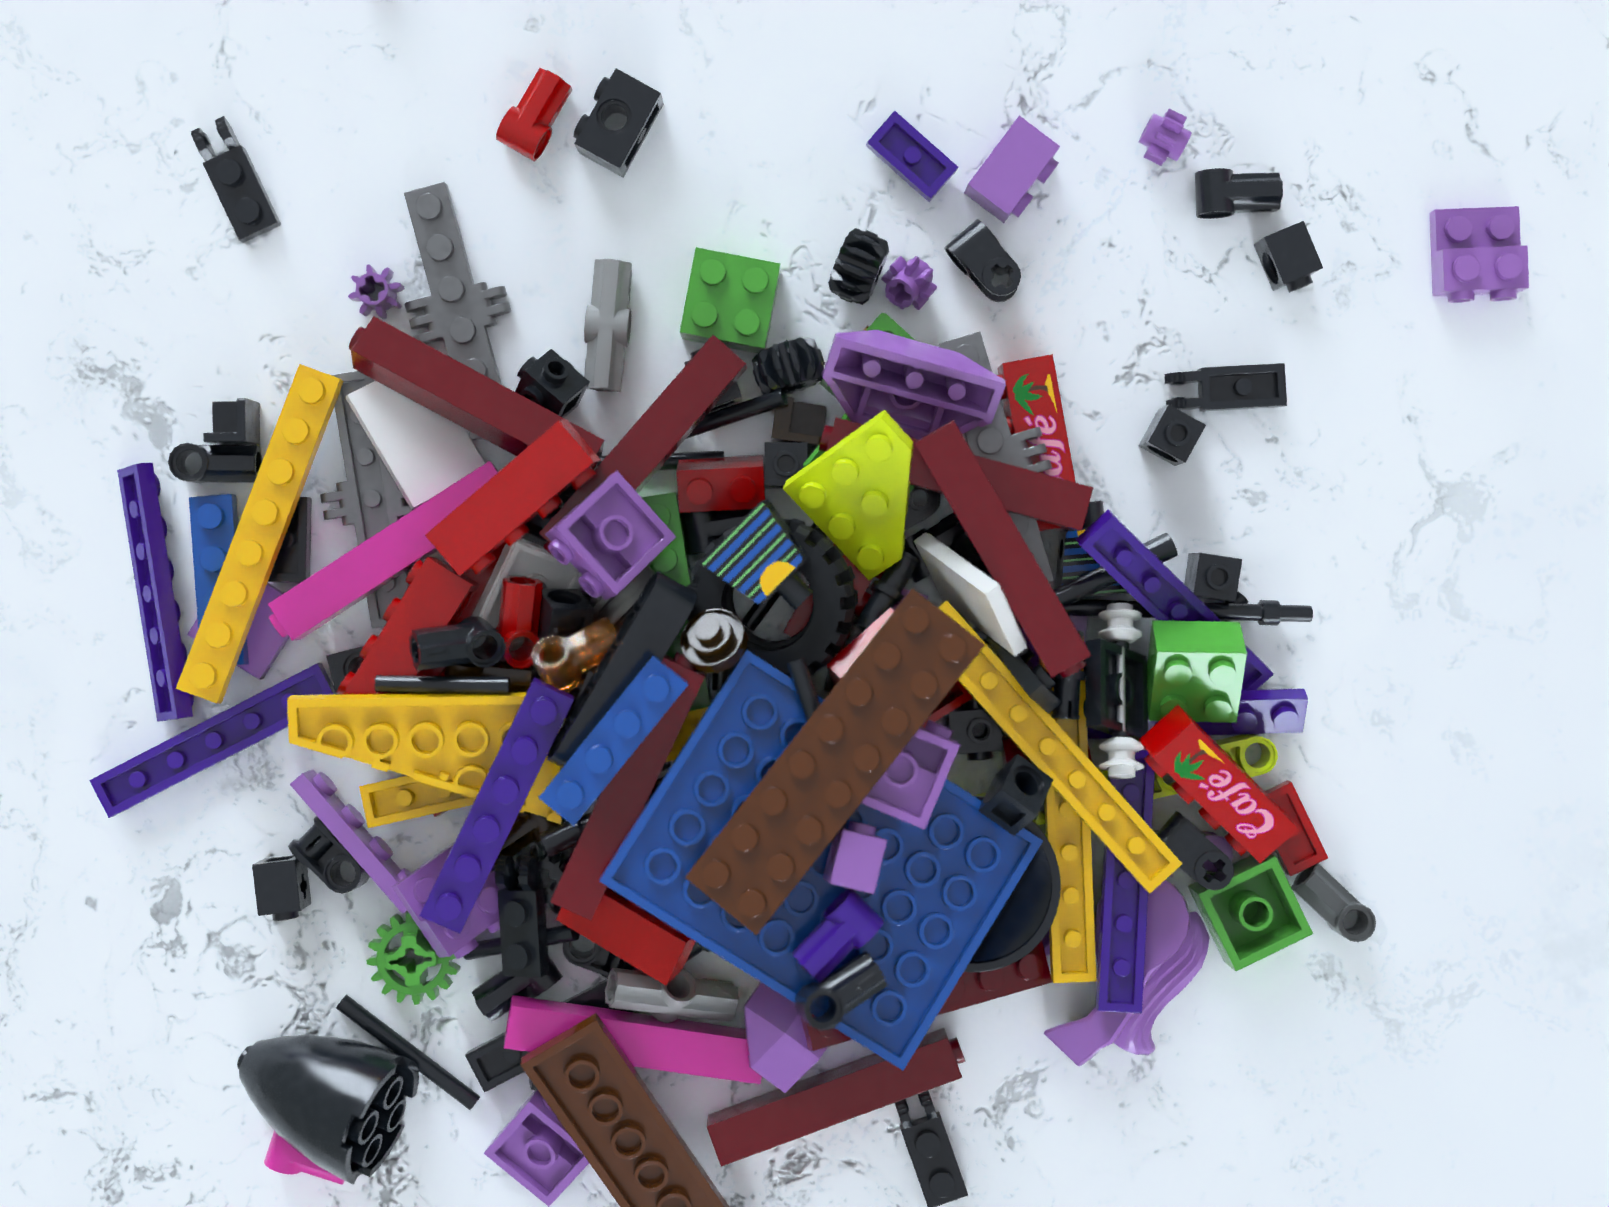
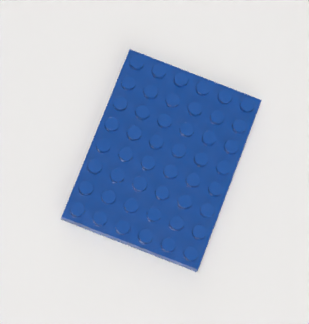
M745 650L742 658L730 672L599 878V882L795 1003V998L803 986L819 981L798 962L791 952L824 919L823 914L828 906L842 892L848 889L830 884L823 879L831 842L757 936L685 878L807 722L793 680L750 651ZM817 695L819 703L821 705L824 699ZM947 778L925 829L862 803L842 827L848 829L850 821L876 827L875 836L887 840L874 894L853 889L884 922L871 940L859 949L853 948L829 974L866 951L880 968L888 986L845 1014L835 1029L903 1071L1043 840L1024 828L1015 836L1011 835L978 811L982 803L981 800ZM827 995L818 996L812 1001L810 1006L811 1014L819 1017L827 1011L829 1007Z

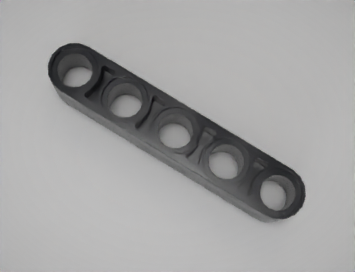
M659 571L652 575L558 732L548 752L547 760L563 768L651 657L655 655L661 661L663 660L694 607L697 599L696 592Z

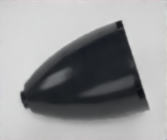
M298 1035L261 1040L253 1046H247L237 1062L239 1079L249 1099L274 1131L311 1162L353 1185L361 1174L370 1177L390 1154L405 1125L400 1124V1121L406 1109V1096L413 1098L416 1095L419 1082L418 1066L414 1061L381 1047L331 1036Z

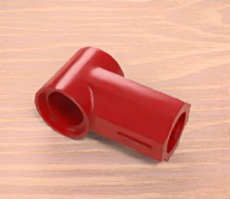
M539 68L517 107L512 106L504 115L496 133V140L535 162L542 155L551 138V126L573 90L571 85L553 72Z
M510 576L502 579L499 622L495 628L505 640L506 648L502 658L509 665L518 669L528 668L535 664L540 658L542 651L541 642L538 638L543 583L539 579L526 576ZM524 636V642L517 650L509 651L511 642L517 637Z

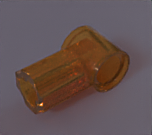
M603 617L567 638L560 636L543 638L536 643L531 654L541 680L564 692L573 690L581 681V673L600 663L617 632L608 617Z

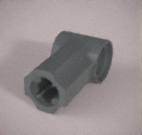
M1319 863L1301 871L1296 876L1291 886L1292 890L1320 915L1333 931L1353 942L1365 941L1371 937L1376 927L1375 915L1371 909L1361 904ZM1351 910H1356L1358 914L1357 922L1351 928L1345 929L1343 925L1345 915Z

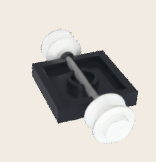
M1112 603L1107 605V610L1098 614L1099 619L1107 622V628L1098 633L1100 638L1086 640V647L1091 656L1084 659L1086 666L1083 667L1086 675V699L1083 704V711L1086 718V727L1112 735V738L1099 745V749L1108 753V761L1100 764L1099 768L1108 771V777L1129 779L1135 777V771L1144 769L1143 764L1135 761V753L1144 749V745L1138 741L1148 732L1147 656L1129 649V644L1142 637V632L1133 628V622L1142 618V613L1133 610L1132 604Z

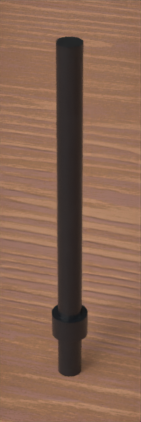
M1082 599L1064 608L1068 616L1098 617L1100 612L1107 610V605L1129 603L1133 605V610L1142 613V618H1154L1138 601ZM1259 600L1258 604L1204 603L1220 620L1257 621L1259 625L1277 626L1280 622H1311L1313 619V608L1311 605H1280L1278 600Z

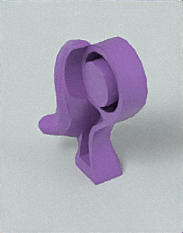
M1164 880L1155 890L1148 893L1142 1014L1098 1011L1095 1006L1089 1015L1081 1019L1045 1030L1044 1035L1077 1066L1084 1065L1102 1048L1113 1043L1121 1049L1136 1055H1149L1154 1052L1155 1045L1152 1040L1151 1029L1156 1017L1191 982L1202 968L1208 952L1210 936L1202 918L1196 911H1189L1187 900L1174 884ZM1101 898L1097 904L1095 920V951L1097 966L1099 954Z

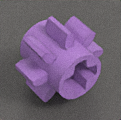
M1170 108L1163 117L1153 113L1138 142L1147 147L1143 157L1160 166L1166 161L1167 157L1177 161L1192 134L1191 131L1183 128L1187 117Z
M899 256L889 266L890 269L881 277V280L887 283L885 296L891 303L902 310L911 304L914 308L920 310L937 289V286L932 283V272L934 270L926 262L919 259L918 256L907 262L902 256Z
M368 264L366 265V274L360 278L354 275L351 276V279L356 283V292L350 293L348 298L355 302H363L359 313L365 317L374 309L377 315L385 320L387 318L386 310H389L391 307L401 309V304L396 301L397 293L405 288L401 283H390L394 272L388 267L379 275L375 268ZM375 284H379L385 289L378 293L379 300L377 301L369 296V294L375 292Z

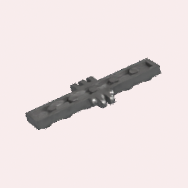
M445 182L404 192L431 296L404 304L407 313L424 310L425 315L409 320L411 329L428 326L429 332L420 333L413 337L425 344L444 340L449 357L502 385L487 328L498 324L496 316L512 311L509 302L492 305L491 300L507 295L505 286L488 289L486 282L474 284L451 195ZM469 431L471 440L481 439L480 436Z
M980 331L939 344V347L959 352L992 372ZM1001 399L991 424L983 427L978 426L965 432L967 443L974 455L1035 472L1052 469L1050 460H1042L1034 465L1031 460L1032 456L1047 452L1045 443L1028 448L1026 440H1033L1042 435L1040 427L1011 435ZM1008 512L1048 582L1054 581L1037 521Z
M359 371L332 375L344 381L334 407L347 481L336 483V492L320 494L321 503L339 501L340 508L323 511L324 520L341 518L343 526L354 525L357 544L360 545L412 510L346 400L348 394L375 381ZM408 570L367 596L372 629L386 625L387 622L382 618L387 607L394 598L402 599L410 584L405 582L409 573Z

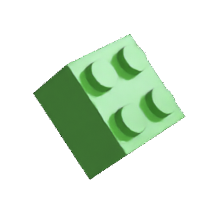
M696 247L680 327L682 339L706 343L714 335L731 349L757 354L762 349H766L780 279L781 263Z
M1152 620L1147 660L1149 721H1160L1175 706L1179 705L1195 722L1237 723L1247 657L1240 622Z
M1273 854L1269 855L1261 863L1252 855L1233 863V878L1223 889L1209 890L1201 886L1197 881L1187 886L1223 961L1236 972L1313 934L1279 861Z

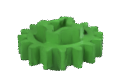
M409 912L406 914L405 921L397 913L390 918L392 928L382 924L376 930L382 939H373L369 942L368 947L376 951L377 954L366 960L367 965L377 966L378 971L371 977V980L374 982L383 979L386 984L381 993L386 995L394 989L397 991L398 1003H401L407 995H412L414 1005H418L423 1000L424 993L431 1000H434L440 994L438 986L447 990L453 983L447 974L456 975L460 971L461 966L452 962L456 958L454 954L450 957L442 958L437 956ZM403 931V936L401 937L402 945L389 949L394 936ZM412 948H414L415 955L423 957L418 965H416L414 958L405 956ZM441 964L438 974L433 979L426 981L428 967ZM393 970H395V971L398 972L402 977H404L405 981L402 980L401 978H399V977L393 972Z

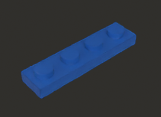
M234 494L189 497L198 629L238 526L237 497ZM247 638L236 665L249 664Z
M653 655L542 792L539 799L575 826L689 683Z

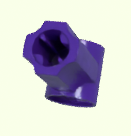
M848 888L828 906L823 914L824 919L791 952L798 962L819 982L853 948L859 949L871 940L884 922L853 889Z

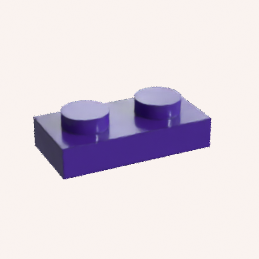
M896 111L888 117L866 143V147L928 202L934 198L958 170V166Z

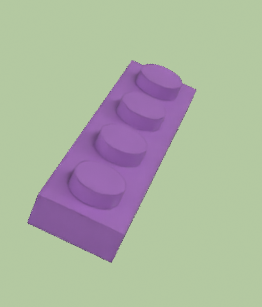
M312 769L298 776L290 783V786L402 914L405 913L407 909L392 886L412 872L407 868L401 870L391 859L393 852L388 844L379 836L374 838L363 826L365 820L361 813L351 804L344 805L335 794L337 791L336 785L323 772L317 774Z

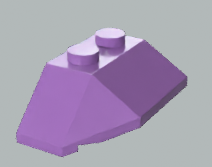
M880 330L835 333L822 373L823 379L830 386L838 402L852 422L864 425L885 410L909 437L918 440L953 419L962 434L978 426L983 427L991 424L1006 386L1004 379L959 352Z
M760 982L743 1006L749 1051V1067L786 1093L822 1057L828 1047L815 1051L808 1050L801 1017L797 1014L795 1003Z

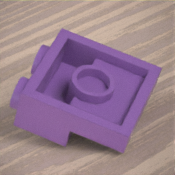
M1519 206L1435 209L1429 213L1432 297L1448 296V303H1462L1474 301L1475 295L1490 294V301H1508L1517 299L1518 292L1529 288L1528 245L1521 246Z
M618 471L612 473L589 496L576 505L545 534L551 540V543L548 545L551 554L564 565L571 562L582 574L578 579L581 587L590 596L598 598L601 595L604 600L619 594L676 538L675 534Z
M928 720L926 727L921 726L862 801V804L925 829L960 747L958 741L951 739L953 730Z
M452 843L397 882L392 888L437 956L442 958L450 957L454 954L456 959H459L479 945L475 937L487 928L490 933L500 930L497 892L499 888L495 884L496 872L490 871L460 934L420 917L421 910L454 844Z
M535 1090L522 1104L514 1117L483 1153L548 1207L589 1164L538 1090Z

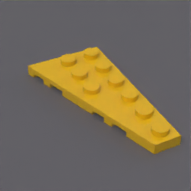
M527 692L510 694L290 695L287 699L289 743L342 759L346 757L372 765L371 768L384 772L390 770L412 777L411 780L475 799ZM547 756L520 812H530L546 817L548 821L562 824V816L539 799L542 792L561 770L560 766L547 760Z

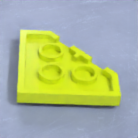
M885 410L786 480L783 490L838 546L843 554L868 580H871L901 560L905 545V524L908 511L910 467L914 442Z

